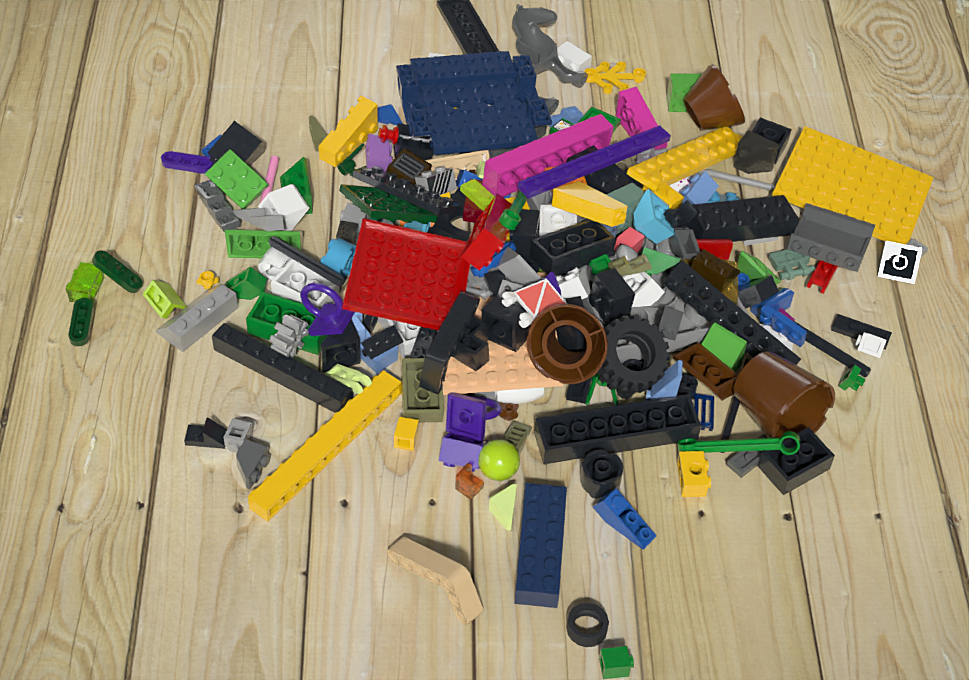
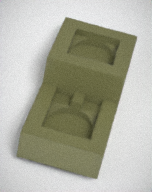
M645 254L630 261L623 256L608 263L609 268H615L621 276L633 275L652 269Z

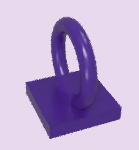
M321 283L307 284L301 290L300 298L304 307L316 316L307 330L311 336L342 334L355 312L342 309L343 300L340 295L329 286ZM311 291L323 292L331 297L335 303L324 304L321 309H318L310 302L308 293Z
M451 392L448 394L446 431L481 441L485 438L486 420L498 417L501 414L502 408L498 402L490 398L469 397ZM487 406L494 409L492 411L486 412Z

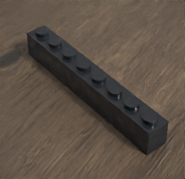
M225 323L212 335L213 348L216 352L334 413L339 412L350 399H353L352 388L291 357H286L271 349L270 346Z

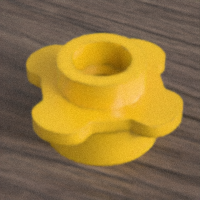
M205 271L199 275L196 282L198 285H202L204 289H210L219 282V278L214 277L213 272Z

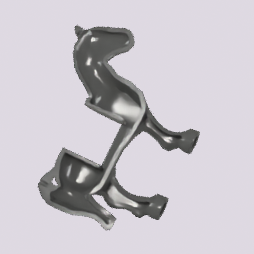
M517 4L516 9L518 11L515 12L512 23L518 35L516 46L520 54L530 56L536 75L551 70L559 77L561 82L573 83L576 87L581 88L587 81L588 73L566 68L558 58L557 44L539 28V25L554 24L557 21V14L552 10L542 7L523 8L522 5ZM539 96V99H545L549 114H553L558 108L559 100L554 97L547 99Z

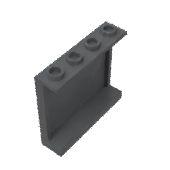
M806 203L802 217L794 234L792 233L787 249L858 272L870 243L875 224Z

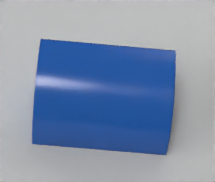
M782 288L765 301L752 306L750 311L759 319L761 315L760 310L764 305H768L776 311L781 308L786 310L791 306L794 292L788 288Z

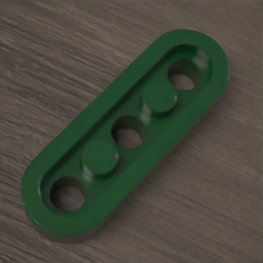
M99 250L94 254L92 263L96 268L126 291L137 293L143 283L139 276L106 251Z
M80 298L74 303L68 333L69 341L73 346H83L89 341L94 314L93 301L89 298Z

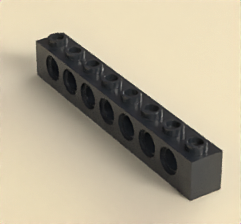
M683 260L664 281V284L670 291L675 292L686 304L693 307L699 315L705 317L712 325L717 323L747 341L745 353L753 358L763 352L771 351L796 365L800 362L801 358Z

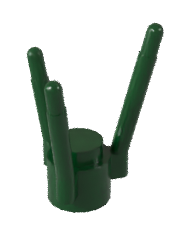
M363 143L337 165L342 175L346 176L349 174L352 176L354 170L361 169H354L356 164L352 159L362 150Z

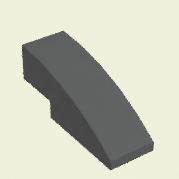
M674 228V235L669 237L668 240L675 253L682 259H694L700 253L693 230H689V228Z

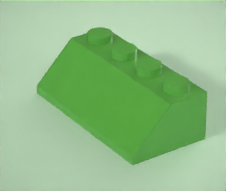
M225 230L228 258L262 259L266 251L272 247L269 245V239L272 236L280 238L302 252V231Z

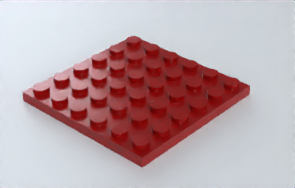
M363 218L342 309L439 330L460 292H466L470 263L461 256L467 242Z

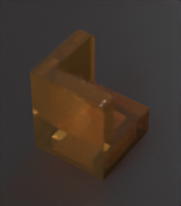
M467 463L456 474L455 489L472 500L483 489L484 482L471 474L472 465Z

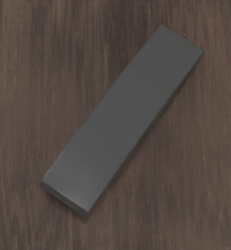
M211 180L194 185L206 209L223 232L227 229L240 227L239 219L232 213L231 206L225 201L223 193Z

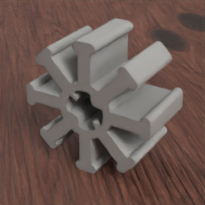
M290 314V316L284 315L282 317V324L277 322L274 328L278 332L270 337V341L273 342L271 349L286 357H289V355L294 357L297 347L302 349L304 345L301 339L308 336V331L305 329L308 323Z

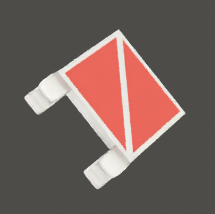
M547 279L514 292H505L502 295L504 298L502 304L508 307L518 300L527 311V313H522L519 316L521 319L519 325L522 328L529 326L544 310L555 305L567 304Z

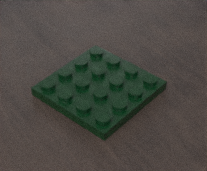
M340 185L339 191L346 199L353 202V205L360 208L361 212L367 214L369 219L379 220V218L391 222L402 220L406 223L417 221L421 224H428V222L436 223V214L376 187Z

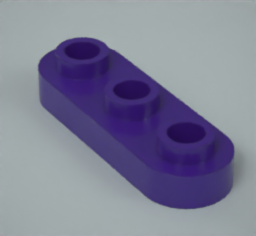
M173 151L165 152L161 156L163 167L205 174L213 166V163L209 160L210 157Z

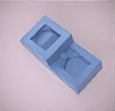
M576 106L562 108L560 114L550 116L552 124L549 126L552 127L562 118L576 124L584 114Z

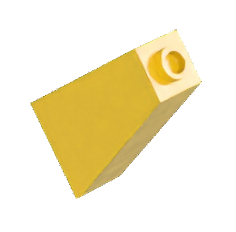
M580 181L555 188L553 191L551 205L553 207L611 227L625 223L627 205Z

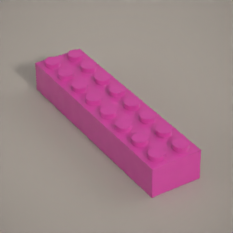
M599 114L509 152L485 161L482 186L494 196L497 193L502 197L519 190L517 188L518 182L544 172V168L565 164L567 158L593 145L598 150L609 146L614 126L603 115Z

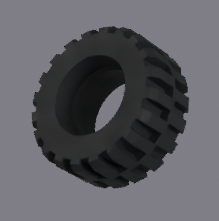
M623 316L604 327L608 340L606 359L597 373L600 375L599 380L602 383L606 382L608 384L607 388L610 390L615 388L617 393L623 394L626 392L628 395H633L636 392L641 393L661 380L665 375L664 372L668 370L669 363L666 362L670 359V352H667L669 348L668 342L664 341L665 335L663 332L659 333L658 327L655 324H649L648 319L643 318L639 320V316H631L630 318ZM619 340H629L639 347L644 359L641 371L630 370L620 362L616 350Z

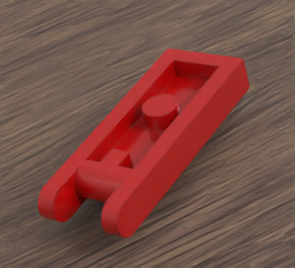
M820 260L807 284V288H811L812 284L822 287L820 293L824 294L839 266Z

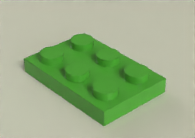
M232 150L227 151L205 173L206 177L241 209H246L268 187V184Z

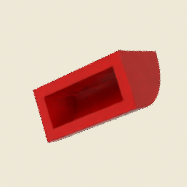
M696 239L700 252L704 249L721 260H729L734 245L731 239Z

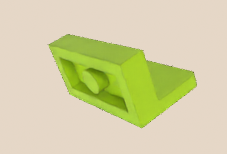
M152 280L143 293V296L158 315L164 319H167L175 307L180 309L186 307V304L168 283Z

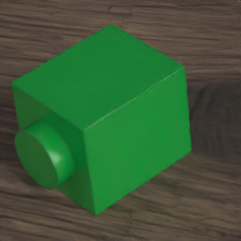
M627 646L601 649L599 663L602 678L629 677L631 668H634L633 655L629 654Z

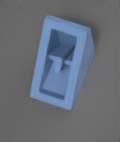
M360 342V359L376 374L398 360V345L371 360L369 356L365 357L362 350L364 347Z

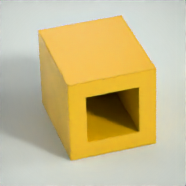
M399 417L394 433V448L414 451L419 432V420Z

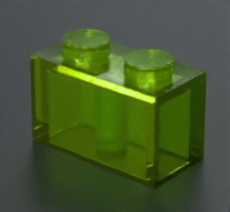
M80 262L77 269L73 271L71 281L66 285L69 302L75 303L80 298H89L94 301L105 279L104 273L93 264Z

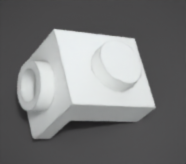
M864 332L863 336H858L856 346H859L858 351L880 358L887 340Z

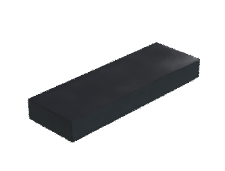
M837 314L831 329L833 332L856 340L859 335L863 336L864 332L886 339L887 341L883 348L885 350L892 332Z

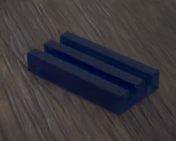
M695 394L694 407L697 415L699 399L702 400L701 430L709 428V431H713L714 396ZM706 400H710L709 423H705Z

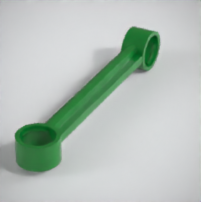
M520 190L511 207L505 209L499 218V222L510 230H515L521 221L519 214L528 199Z
M788 431L778 438L697 441L693 438L679 440L677 446L678 454L679 452L686 451L711 453L781 450L784 454L793 455L799 450L800 437L795 432ZM793 438L797 445L791 449L786 448L782 444V440Z

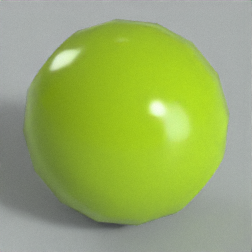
M496 439L489 441L480 451L478 457L479 468L484 476L490 480H508L519 469V452L507 440Z

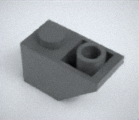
M245 439L236 453L237 467L247 489L251 490L253 484L259 481L263 467H267L270 456H268L266 446Z

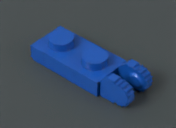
M768 305L762 306L759 319L764 325H771L776 332L783 334L791 343H795L799 347L805 344L806 330Z

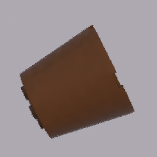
M771 351L763 352L751 359L739 373L734 385L735 397L770 438L781 437L783 433L788 431L797 434L808 427L816 433L827 420L825 414L829 408H833L835 402V390L828 382Z

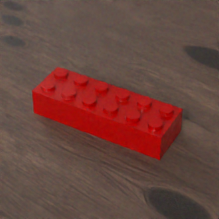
M498 193L475 221L461 256L479 271L483 266L487 267L491 263L495 251L497 253L500 252L505 245L504 242L509 233V229L499 222V218L504 210L509 209L512 204Z

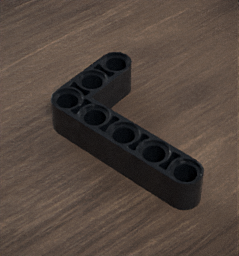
M462 291L460 292L426 353L420 388L439 395L443 387L442 381H445L449 360L473 318L480 298Z

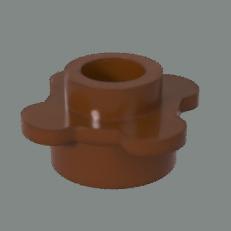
M500 403L502 411L499 416L501 418L511 421L518 417V404Z

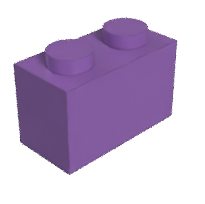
M368 134L365 146L366 168L378 166L383 169L382 171L386 172L388 165L392 162V156H390L392 144H389V140L382 143L378 135Z

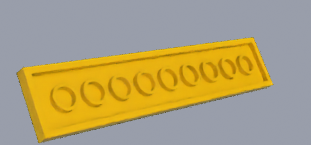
M729 127L719 128L629 167L627 174L656 192L745 151L747 140L744 136L734 133Z

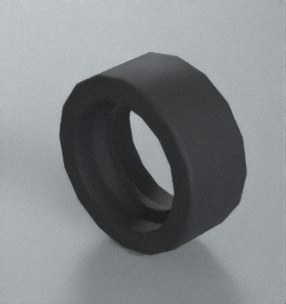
M579 604L569 612L566 626L567 634L579 646L595 647L606 638L609 626L608 615L596 604ZM582 616L593 617L598 620L601 627L594 634H585L577 630L575 620Z

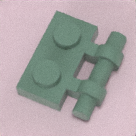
M788 249L769 254L768 259L776 271H784L779 273L780 280H792L800 275L802 277L808 276L809 273L815 271L813 265L807 266L810 261L809 256Z

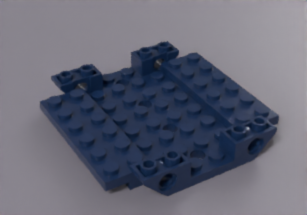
M509 51L412 58L410 59V64L396 65L398 92L410 138L428 136L430 148L433 149L434 155L520 147L538 140L534 127L552 124L545 99H539L535 87L537 76L529 55L513 56L512 62Z

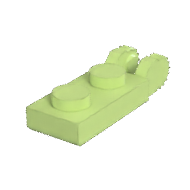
M336 364L325 374L352 388V391L358 394L363 392V388L358 382L368 387L372 384L371 379L365 374Z

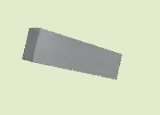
M265 208L232 210L236 217L265 231L284 230L283 216L265 215Z

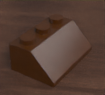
M697 343L674 355L673 359L676 362L681 360L682 368L687 373L695 377L697 381L721 401L734 395V385L738 374L703 345Z

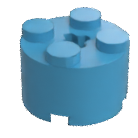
M333 238L329 242L327 254L322 257L320 263L344 276L346 280V277L350 275L356 245L341 238Z

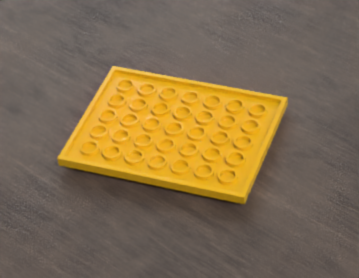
M804 126L772 196L784 195L789 203L801 208H805L806 203L875 224L872 237L882 241L906 245L910 241L934 177Z

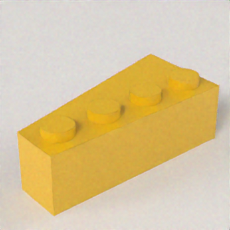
M360 96L357 99L359 103L348 110L350 114L345 120L341 119L336 130H332L319 145V159L337 167L357 147L366 142L368 134H375L378 130L377 103Z

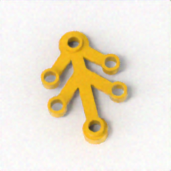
M603 61L595 69L587 68L584 70L585 73H588L586 82L596 83L603 88L605 94L612 93V84L617 86L619 91L629 89L627 83H623L618 79H634L636 83H642L646 78V71L642 68L634 69L633 73H617L626 70V63L623 61L617 62L611 69L610 63ZM601 79H605V80L609 81L610 83H606V82H604V81L601 80Z

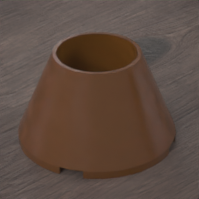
M713 64L705 69L683 98L688 113L701 131L738 126L745 123V116L736 95L731 93L728 81Z
M560 304L544 310L533 321L527 336V350L533 365L543 376L559 381L562 384H575L591 378L598 372L606 359L608 340L603 325L594 314L577 305ZM571 325L578 328L586 338L587 349L581 352H571L564 349L557 341L556 327Z

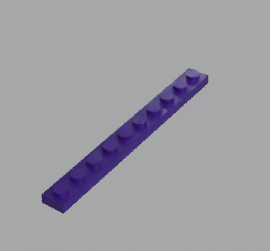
M659 125L518 182L517 188L529 199L669 142L671 135Z

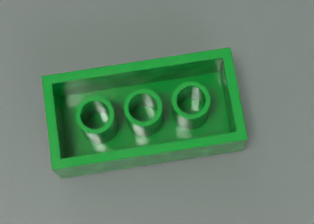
M262 292L246 317L247 333L270 340L271 335H275L278 332L274 327L277 322L282 324V317L284 315L290 316L291 314L307 322L308 326L305 328L307 330L316 316L310 313L301 303ZM308 332V336L301 339V342L304 343L302 349L298 347L297 349L319 355L321 344L327 335L311 336Z

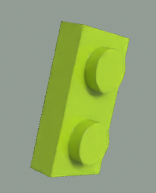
M475 179L462 184L460 187V191L483 211L495 197Z

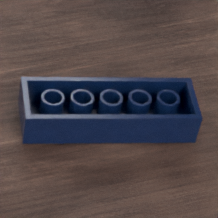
M525 484L514 604L558 608L567 487Z

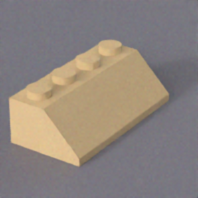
M488 150L425 161L432 165L431 171H435V167L438 166L453 168L456 181L460 169L466 171L475 169L477 175L479 161L485 162L490 158Z

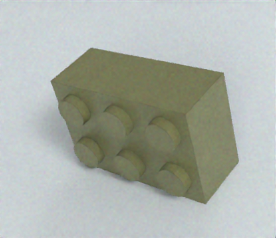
M402 358V416L419 420V423L443 422V387L439 395L419 387L425 358Z

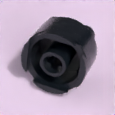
M595 450L587 454L582 464L580 482L590 497L598 499L614 489L619 491L623 474L622 460L614 453H606V450Z

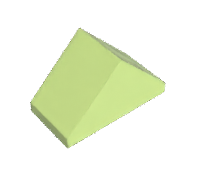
M517 484L510 485L489 500V511L506 530L510 531Z

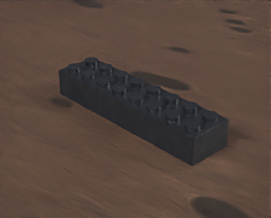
M690 394L535 418L534 435L544 465L585 458L587 454L595 450H606V453L612 454L675 444L679 440L686 438L698 440L701 423Z

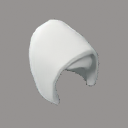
M271 247L259 262L258 270L266 278L273 280L292 258Z

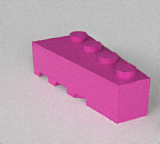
M637 86L619 91L615 117L621 119L620 124L630 137L658 126ZM667 142L654 147L655 150L666 148Z

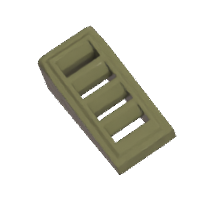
M312 115L309 117V129L314 149L318 152L319 145L327 135Z
M513 421L503 440L517 445L515 447L520 456L532 427Z

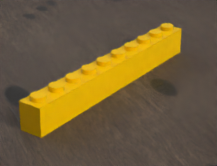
M384 370L379 375L374 376L369 387H363V392L350 399L345 407L336 412L329 422L323 424L314 436L309 437L299 450H295L286 462L281 463L271 476H267L257 489H253L248 496L249 509L267 522L273 518L402 394V382Z

